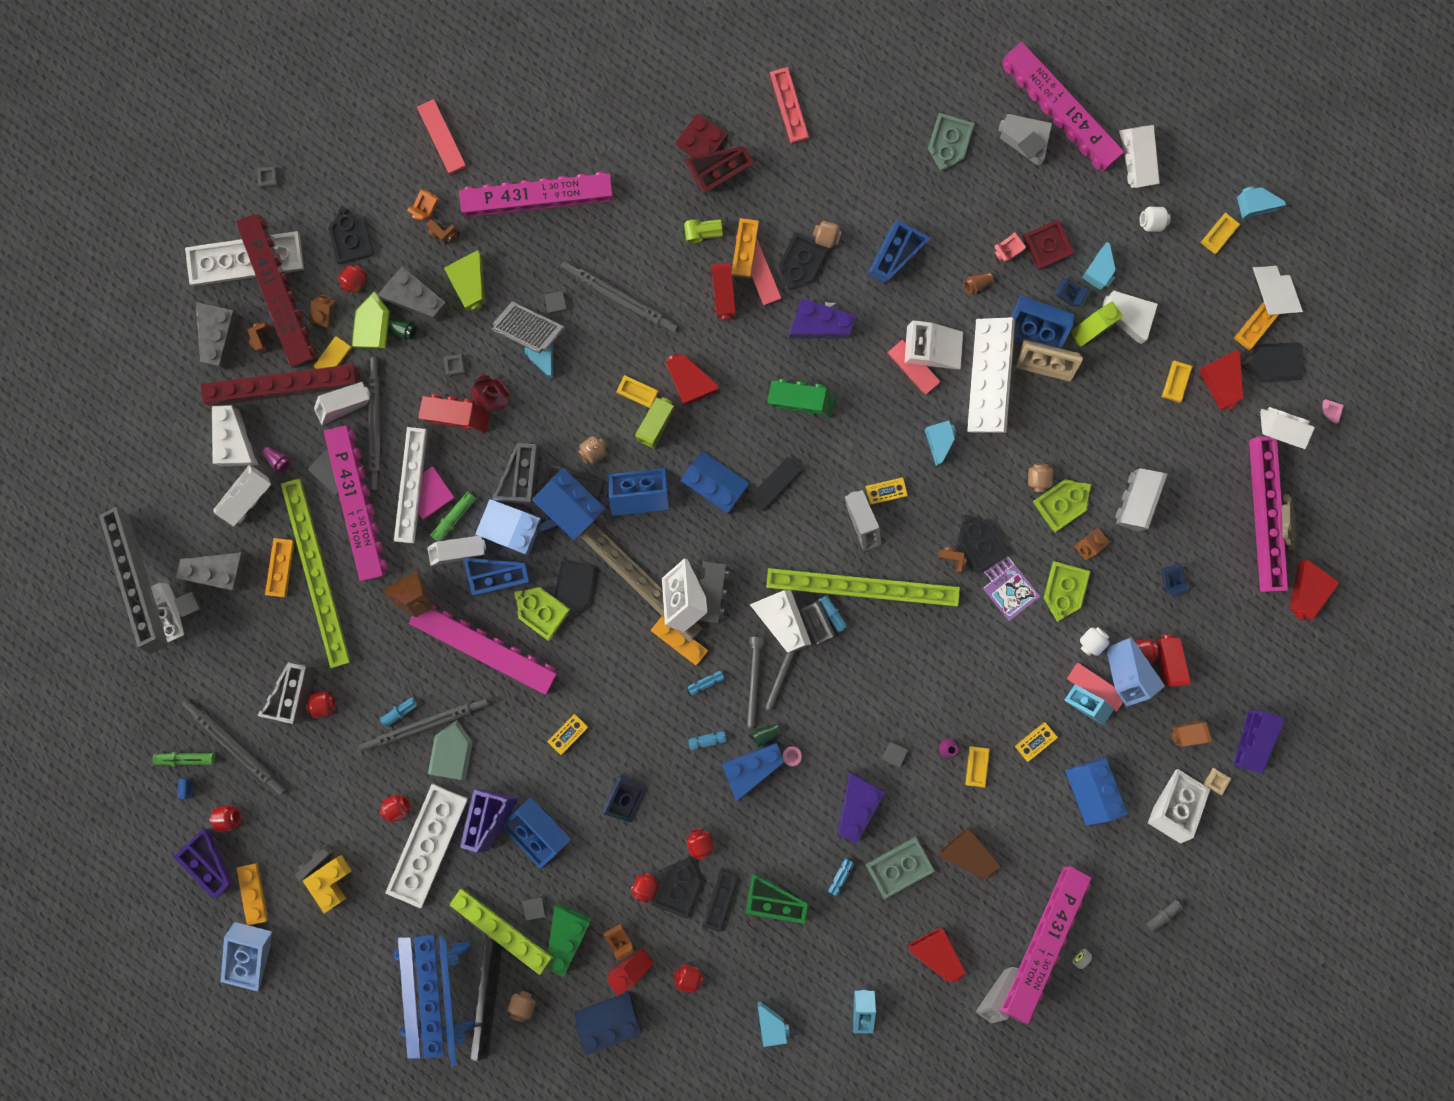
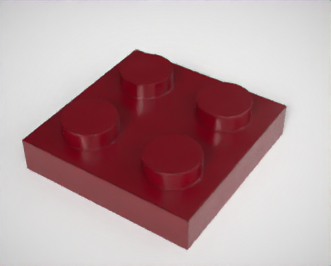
M697 113L675 144L693 157L716 152L728 137V134Z
M1059 219L1023 235V239L1038 270L1074 254Z

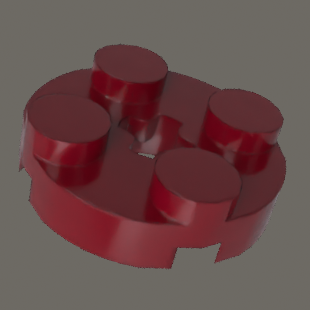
M489 375L480 376L470 390L476 402L486 412L500 411L509 402L508 396L510 394L507 386L498 378L494 380Z

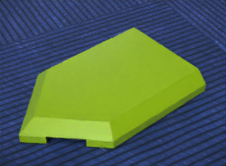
M373 292L355 311L352 348L386 349L390 311L381 302L376 292Z
M1063 480L1035 499L1033 503L1051 529L1057 532L1087 511L1091 484Z
M1053 561L1044 600L1057 622L1081 609L1091 571Z
M541 587L514 592L518 607V619L550 641L571 609Z

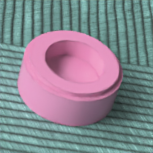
M793 746L786 748L782 755L783 761L789 766L798 765L802 759L801 751Z

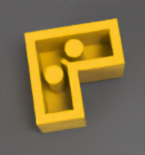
M342 855L303 880L323 913H326L346 899L336 882L352 872Z

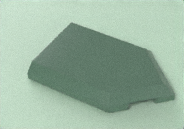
M942 113L938 114L928 150L940 172L964 160L975 123Z
M456 720L435 735L428 774L466 780L473 741L467 735L459 720Z

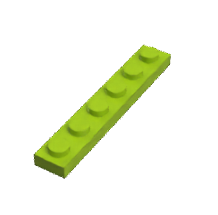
M463 888L458 891L450 903L452 908L537 974L542 975L553 959L552 956Z

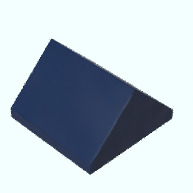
M620 775L602 814L631 823L647 787Z

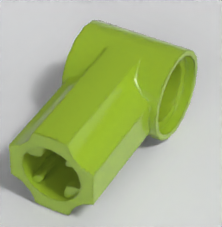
M689 220L684 223L687 243H698L703 241V239L723 237L721 220L704 222Z

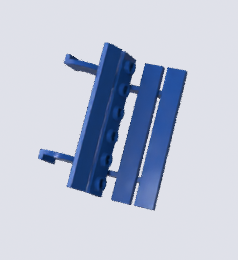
M435 935L414 937L415 953H413L411 937H398L399 949H394V959L400 961L405 1027L400 1029V1035L406 1037L407 1058H421L420 1037L423 1040L424 1058L444 1057L443 1035H447L449 1060L452 1067L456 1066L454 1044L466 1042L463 1031L472 1030L475 1021H464L453 1025L448 966L459 964L457 955L470 951L471 944L470 942L453 943V948L447 950L444 937L439 936L440 952H436ZM439 958L441 959L446 1027L442 1028L437 959ZM413 961H416L422 1029H419Z

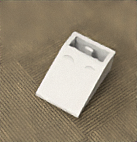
M912 321L907 326L904 363L960 370L963 332L935 323Z
M1270 407L1268 410L1261 409L1262 434L1306 449L1315 428L1309 425L1310 421Z
M158 583L151 586L167 642L169 643L184 636L179 610L174 601L175 597L168 583Z

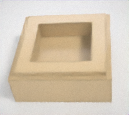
M1213 768L1203 785L1219 795H1223L1231 778Z

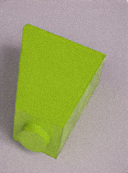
M477 250L444 268L468 312L479 310L482 304L485 303L483 258Z
M1111 301L1076 326L1070 333L1078 345L1082 347L1112 327L1124 316L1115 303Z
M664 397L662 399H655L635 434L638 442L655 449L674 411V406L671 405L672 402Z

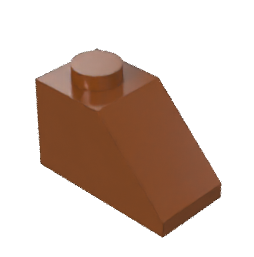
M1193 720L1172 726L1173 732H1171L1174 743H1177L1178 746L1184 747L1212 741L1206 722Z

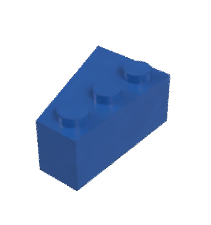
M897 220L892 224L867 275L881 283H885L931 238Z
M464 558L472 596H480L532 583L528 564Z
M776 742L722 763L736 801L784 762Z

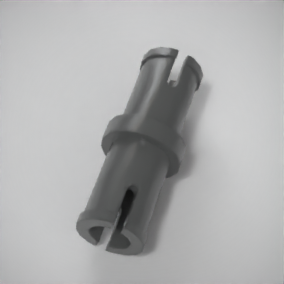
M1173 900L1166 908L1157 911L1158 914L1146 922L1145 925L1154 934L1164 924H1169L1171 919L1184 909L1177 900Z

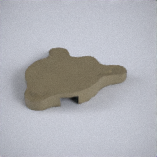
M1284 494L1282 538L1285 539L1288 550H1295L1296 524L1293 500L1289 494Z

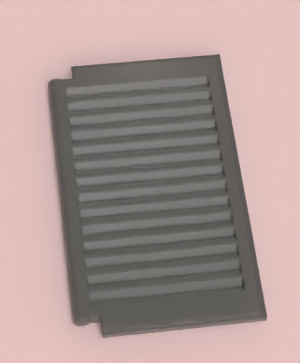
M513 301L492 324L494 326L492 331L539 354L542 351L545 352L565 329L564 326Z

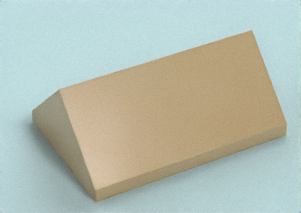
M1023 339L1015 368L1071 381L1083 358L1077 352Z

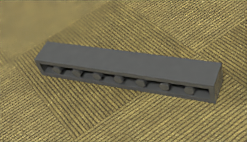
M115 507L99 515L137 647L152 654L168 646V642L130 516Z

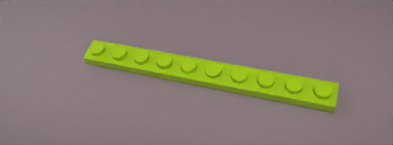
M296 479L282 483V491L330 668L351 663L302 480Z
M768 568L766 588L956 607L958 606L960 587L770 568Z

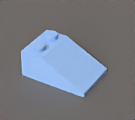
M490 499L476 535H481L483 538L529 556L540 529L538 524L542 523V519Z
M234 922L224 937L221 982L259 991L271 947L272 931Z

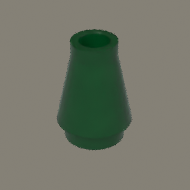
M389 320L388 330H391L405 340H413L415 338L417 326L412 322Z
M774 724L754 730L755 732L751 736L757 747H764L780 735L781 731L778 725Z

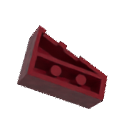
M745 146L683 158L701 192L709 191L753 164Z

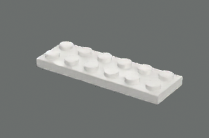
M296 231L270 235L276 243L274 247L276 254H279L283 261V265H281L283 272L304 270L300 233ZM242 239L185 248L189 284L191 286L256 277Z
M1014 318L976 319L967 432L1006 433L1015 327Z
M435 784L431 785L385 892L386 894L418 908L423 907L468 798Z

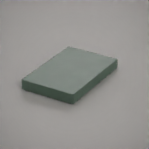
M916 836L865 864L884 900L935 872Z

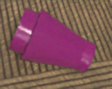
M269 446L262 451V456L265 457L276 472L283 473L289 468L291 462L288 456Z
M952 739L943 740L939 746L940 754L945 758H953L958 753L957 743ZM953 746V752L949 753V747Z

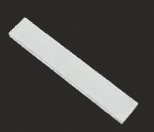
M407 427L394 536L395 542L415 544L427 429Z

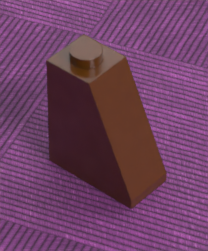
M417 571L383 589V592L394 606L415 618L433 608L427 585Z
M965 828L937 852L943 859L984 879L993 877L1000 867L968 828Z

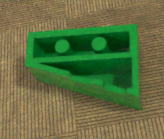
M779 379L778 382H771L767 403L774 408L794 412L803 411L808 412L809 415H814V413L824 414L826 418L831 419L835 396L826 386L821 384H815L813 387L807 386L808 384L805 382L791 384L788 380Z
M751 875L746 914L805 924L807 903L758 876Z
M559 902L554 906L548 954L553 959L546 969L564 977L592 919Z

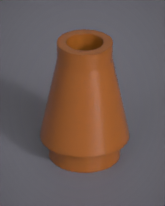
M990 272L969 276L967 280H964V288L968 294L975 295L993 283V276Z

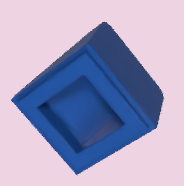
M179 778L178 798H191L193 794V778Z

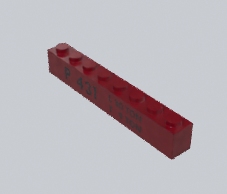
M256 213L235 221L290 366L296 368L316 361V348L309 341L310 332L301 320L303 319V314L300 308L296 307L295 301L297 299L293 290H290L288 285L290 282L289 277L282 270L281 265H283V261L274 249L276 243L274 238L268 233L269 224L266 218Z
M354 364L205 383L201 384L202 403L212 407L338 390L360 383L359 368Z

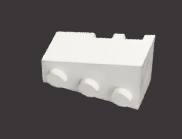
M1154 125L1119 130L1128 171L1127 179L1131 188L1159 184Z
M212 406L213 464L218 466L258 465L240 411L233 406Z
M249 464L213 509L214 513L232 526H235L236 523L240 524L246 517L245 513L255 506L259 497L271 485L269 478Z
M791 590L781 591L750 604L787 652H793L811 645Z

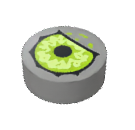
M1087 949L1080 950L1074 957L1073 964L1079 969L1085 968L1090 963L1092 954Z

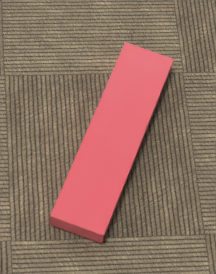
M786 67L770 72L790 144L808 140V132L789 68Z
M430 100L418 106V111L449 175L466 168L465 162L435 100Z
M756 237L751 277L764 307L781 300V296Z

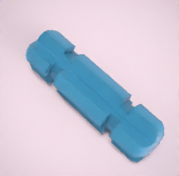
M718 671L713 676H707L697 681L696 684L689 685L690 694L694 695L699 690L703 691L715 685L716 682L723 681L725 679L721 671Z
M720 731L716 735L712 733L699 736V739H696V737L690 738V749H698V746L702 748L715 745L716 742H719V744L727 741L724 731Z
M847 858L844 859L842 868L840 867L833 880L834 883L829 888L831 894L839 895L840 887H843L850 874L849 870H852L854 866L853 861Z

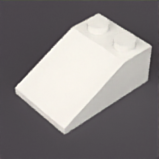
M684 558L662 578L665 625L685 632L707 613L706 596L689 561Z
M1179 769L1175 770L1154 805L1148 824L1180 844L1194 838L1210 789Z

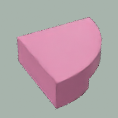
M1326 399L1323 400L1325 416L1329 417L1331 422L1338 424L1344 405Z

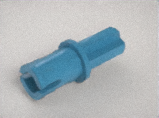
M828 595L818 600L827 615L826 617L829 618L837 632L844 630L847 625L838 613L839 609L835 608Z
M409 698L398 707L394 706V709L383 717H380V721L388 728L397 720L404 719L406 714L418 706L417 702L413 698Z

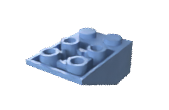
M1132 637L1106 648L1115 691L1126 707L1152 698L1165 687Z

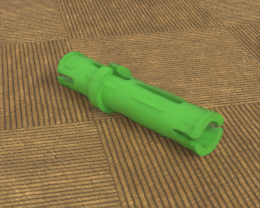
M467 491L450 513L440 520L441 523L430 536L438 542L441 541L450 530L454 529L453 526L474 503L476 498Z
M172 752L171 754L155 753L153 755L154 766L171 765V767H177L178 765L215 764V753Z

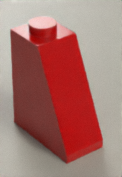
M731 263L711 265L716 318H721V321L732 320V317H735Z
M1237 349L1199 369L1220 410L1225 407L1227 410H1230L1239 405L1237 401L1243 399L1240 352Z
M674 354L668 357V361H665L684 406L719 392L717 384L684 354Z
M1309 560L1300 561L1297 566L1289 609L1301 621L1313 620L1339 582Z
M1173 634L1161 635L1162 639H1155L1159 655L1157 663L1160 680L1164 686L1190 685L1181 639L1174 638Z
M942 927L907 945L913 955L948 983L951 981L957 982L963 978L962 975L966 974Z
M642 947L612 967L607 981L616 995L619 996L634 986L654 963Z

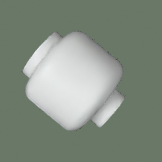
M1147 207L1140 215V225L1148 232H1162L1170 223V214H1168L1164 207Z
M1099 627L1096 629L1090 628L1080 639L1083 645L1081 649L1089 656L1091 654L1099 656L1109 645V636Z

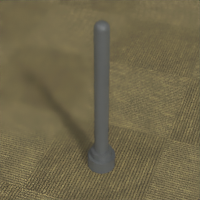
M795 651L786 653L765 707L767 711H771L774 707Z
M750 636L749 644H751L753 652L747 727L753 729L756 717L760 649L765 645V637Z

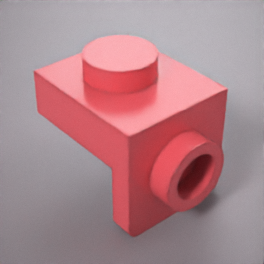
M1016 232L1000 244L994 246L997 250L995 251L997 257L1005 262H1009L1027 248Z

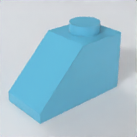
M1254 187L1245 188L1237 197L1242 219L1279 211L1286 205L1284 200L1262 187L1256 189Z
M1108 242L1101 248L1082 276L1084 280L1099 290L1104 286L1108 287L1114 280L1112 275L1115 272V265L1111 246Z
M553 343L545 352L542 351L540 354L525 347V355H528L529 359L546 376L553 378Z
M949 421L932 425L925 429L936 466L943 462L955 439V427L953 424L950 425Z
M1077 685L1073 686L1065 699L1067 703L1102 725L1106 723L1114 710L1105 700Z
M855 991L853 1032L873 1033L876 1016L875 991Z
M758 1002L763 1047L787 1044L786 1037H790L788 1024L784 1025V1019L764 1003Z

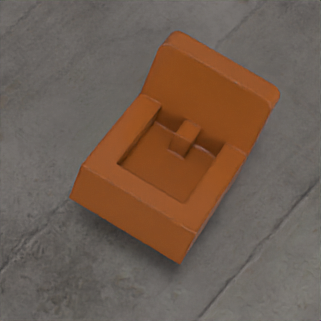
M432 219L426 223V226L429 228L428 233L435 240L439 238L445 245L448 242H452L457 236L458 230L453 224L443 231Z
M320 295L311 301L309 322L324 327L330 326L332 307L336 305V300L330 299L326 295Z
M258 322L252 325V328L247 329L251 338L249 340L251 348L260 354L268 352L262 334L271 331V326L267 323Z
M1096 528L1074 546L1081 556L1088 560L1098 554L1110 542L1100 529Z
M944 547V550H940L938 559L956 561L955 573H961L962 569L965 570L966 558H964V553L955 552L956 549Z
M621 924L604 933V937L614 951L617 961L634 952L632 941Z

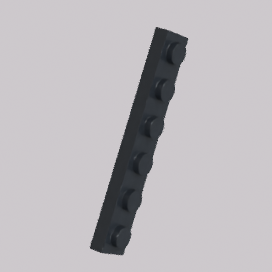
M494 939L486 940L483 949L484 959L481 966L482 975L478 988L479 998L476 1006V1021L473 1027V1043L471 1045V1060L474 1061L485 1059L489 1054L502 946Z

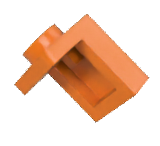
M421 189L414 205L409 207L407 211L412 214L413 218L419 221L430 219L439 198L427 190Z

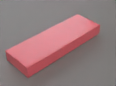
M901 340L888 354L926 395L940 381L927 366L904 363L906 343Z
M1079 663L1075 665L1067 678L1073 684L1105 700L1116 712L1123 703L1114 686Z

